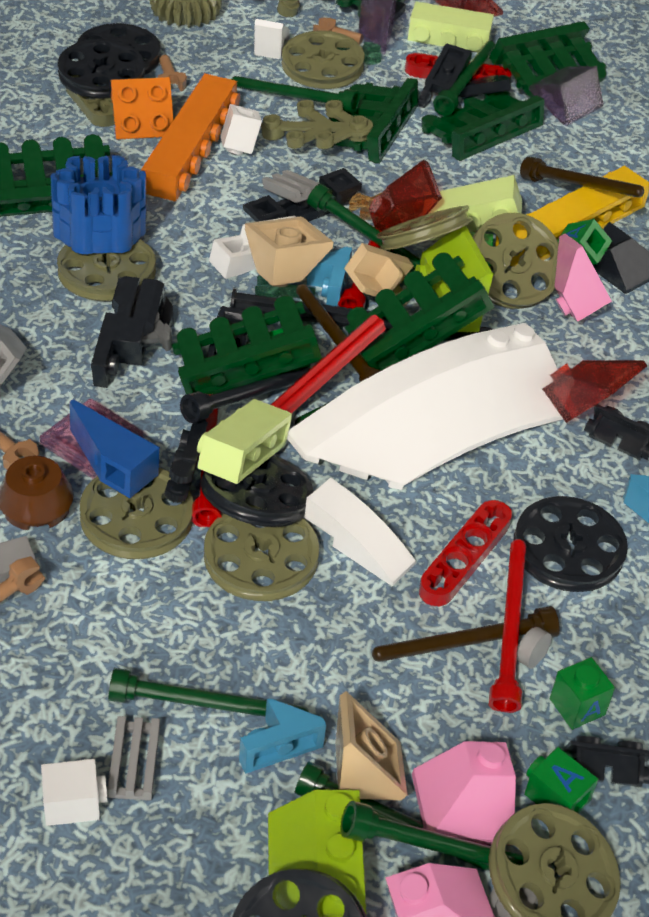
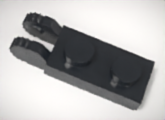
M448 43L445 44L425 80V86L420 94L418 106L425 108L430 101L432 92L439 93L442 90H449L468 66L472 58V51Z
M207 420L192 423L190 431L183 429L179 447L176 450L169 472L171 480H168L164 493L166 499L173 503H182L187 499L200 453L197 452L198 442L206 432Z

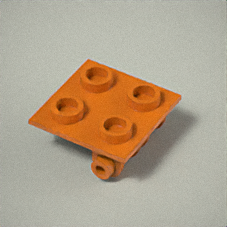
M170 77L111 80V101L113 103L116 140L163 137L173 122Z

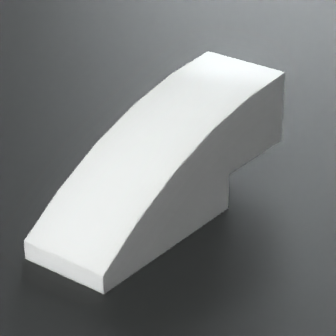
M290 216V217H284V218H278V219L294 218V217H296V216ZM245 224L242 226L240 235L213 240L209 262L225 279L256 269L245 232Z
M331 477L307 497L305 519L334 537V548L389 585L393 586L415 565L416 560L392 530L365 503Z

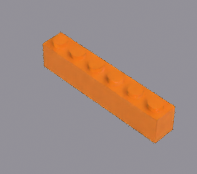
M206 73L203 75L141 168V171L146 173L147 195L176 202L182 191L186 192L188 190L190 178L193 174L197 175L202 159L209 156L211 144L213 141L217 142L220 137L229 105L239 106L240 94L237 93V81Z

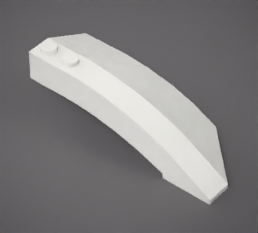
M521 323L451 340L387 367L354 385L289 429L287 440L304 460L318 464L319 460L322 459L341 465L339 469L341 472L366 480L369 475L386 480L390 488L403 490L406 484L470 450L525 429L575 416L577 411L546 343L535 333L533 328L526 323Z

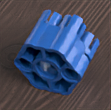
M112 155V176H109V157L103 156L98 158V177H95V159L84 156V176L80 177V156L68 158L66 168L59 169L56 173H51L54 237L60 239L65 245L71 247L74 252L79 254L124 253L131 250L140 237L146 234L145 171L139 172L138 168L128 167V162L124 157Z

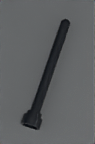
M302 367L212 395L200 391L193 392L181 398L180 410L186 421L196 423L207 419L213 409L293 385L311 368Z

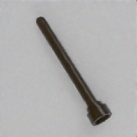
M531 156L526 157L520 167L521 177L524 180L533 182L548 178L633 197H641L645 191L643 186L550 167L542 159Z
M305 284L299 285L296 289L297 295L337 346L347 336L308 286ZM360 353L349 362L359 374L360 382L382 371L370 367Z
M554 607L536 608L534 613L528 614L527 618L520 619L519 636L525 635L534 627H539L550 633L552 638L558 637L560 627ZM504 623L376 646L372 650V657L377 662L500 640L503 637Z

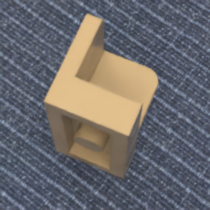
M362 243L344 269L362 293L376 297L383 289H391L395 295L403 291L399 285L414 265L407 257Z

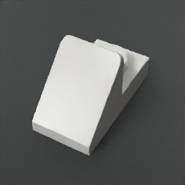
M256 19L255 55L281 59L284 40H289L290 30L283 23Z

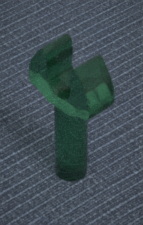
M365 42L362 46L364 63L366 65L381 63V45ZM336 47V48L339 49V50H348V49H349V48H339V47Z
M258 275L255 295L274 298L279 296L299 298L296 293L299 285L288 284L285 287H275L270 285L261 275ZM308 287V288L312 291V293L315 295V294H316V288H315V287Z

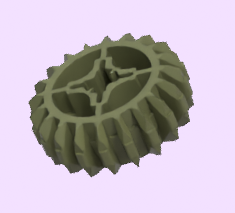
M150 0L153 15L159 17V21H167L168 25L175 23L178 27L186 25L188 28L190 25L195 24L197 27H200L201 23L209 24L210 20H216V16L220 14L222 0Z

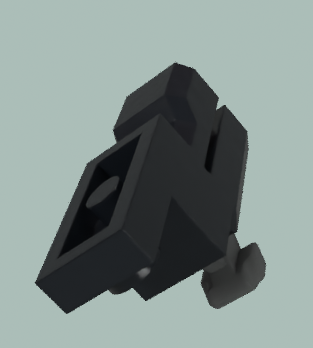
M128 276L118 278L113 296L114 313H105L91 362L94 386L108 388L111 375H116L118 372L119 363L142 365L146 348L160 342L165 351L171 350L173 344L172 329L167 323L163 324L161 322L166 302L165 284L163 282L143 278L142 285H139L140 278Z

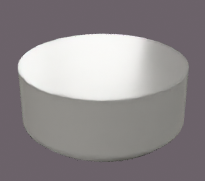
M539 627L530 629L518 646L517 661L533 669L545 657L551 644V634Z

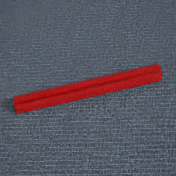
M375 314L371 315L270 405L293 413L385 331L384 321Z

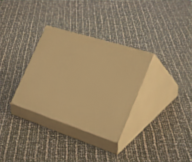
M345 691L340 695L335 742L338 790H359L360 799H404L408 795L401 742L354 697Z

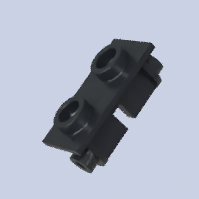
M595 403L594 419L590 418L584 428V431L589 433V437L610 447L615 439L620 437L622 440L618 446L619 451L639 461L642 458L649 460V423L633 421L625 417L614 407H603Z
M577 736L576 741H570L563 748L564 752L573 753V759L599 779L598 782L604 781V768L611 767V784L639 788L643 784H649V767H645V762L649 761V750H643L642 743L620 741L617 746L602 745L601 739L597 737Z

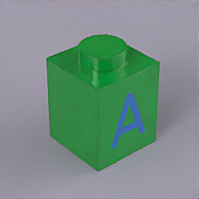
M595 219L569 223L561 234L568 235L582 245L592 265L599 263L612 242Z
M590 657L557 672L549 699L573 730L606 715L615 687L595 660Z
M557 747L549 756L545 758L541 755L530 765L526 772L529 780L524 795L535 804H555L579 813L591 801L599 779Z

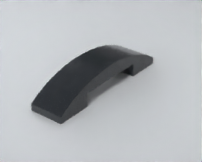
M345 168L319 177V183L332 190L335 201L341 205L362 188V183ZM270 195L243 204V210L255 222L290 216L303 217L309 222L330 213L328 210L326 212L315 210L307 204V200L300 203H295L288 199L276 202Z

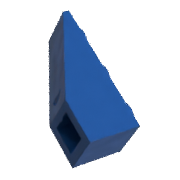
M74 399L70 401V430L102 483L131 498L159 475L160 447Z

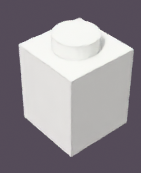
M233 104L229 105L220 136L223 147L227 151L237 155H242L243 152L252 154L262 123L259 112Z
M95 759L41 765L46 826L100 820L99 803L107 802L105 775L96 776Z

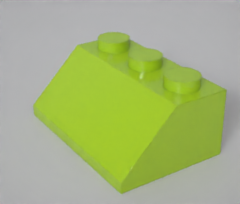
M466 225L449 232L422 252L420 265H416L415 271H420L424 277L435 270L432 261L437 254L445 252L450 254L452 258L459 255L465 264L460 268L468 279L475 276L489 294L493 273ZM442 280L431 286L439 298L450 291ZM483 315L457 332H478Z
M313 790L269 812L268 876L290 869H310L326 873L342 882L352 891L366 914L363 844L359 841L343 838L340 832L341 818L346 805L350 801L360 803L359 790ZM285 881L278 887L277 900L283 908H294L299 901L300 892L293 882ZM330 894L326 896L321 902V914L323 917H343L344 904L342 900L336 895Z

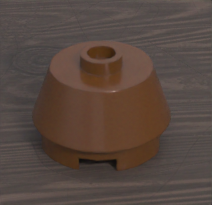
M27 456L16 460L7 469L0 486V510L8 522L23 530H29L28 526L39 527L47 524L49 528L56 526L68 515L74 498L73 488L59 465L52 459L44 456Z

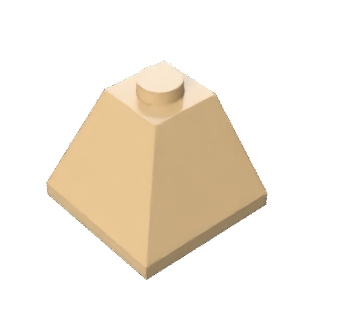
M303 217L245 223V232L256 271L270 285L275 287H285L288 283L301 282L333 248V241Z

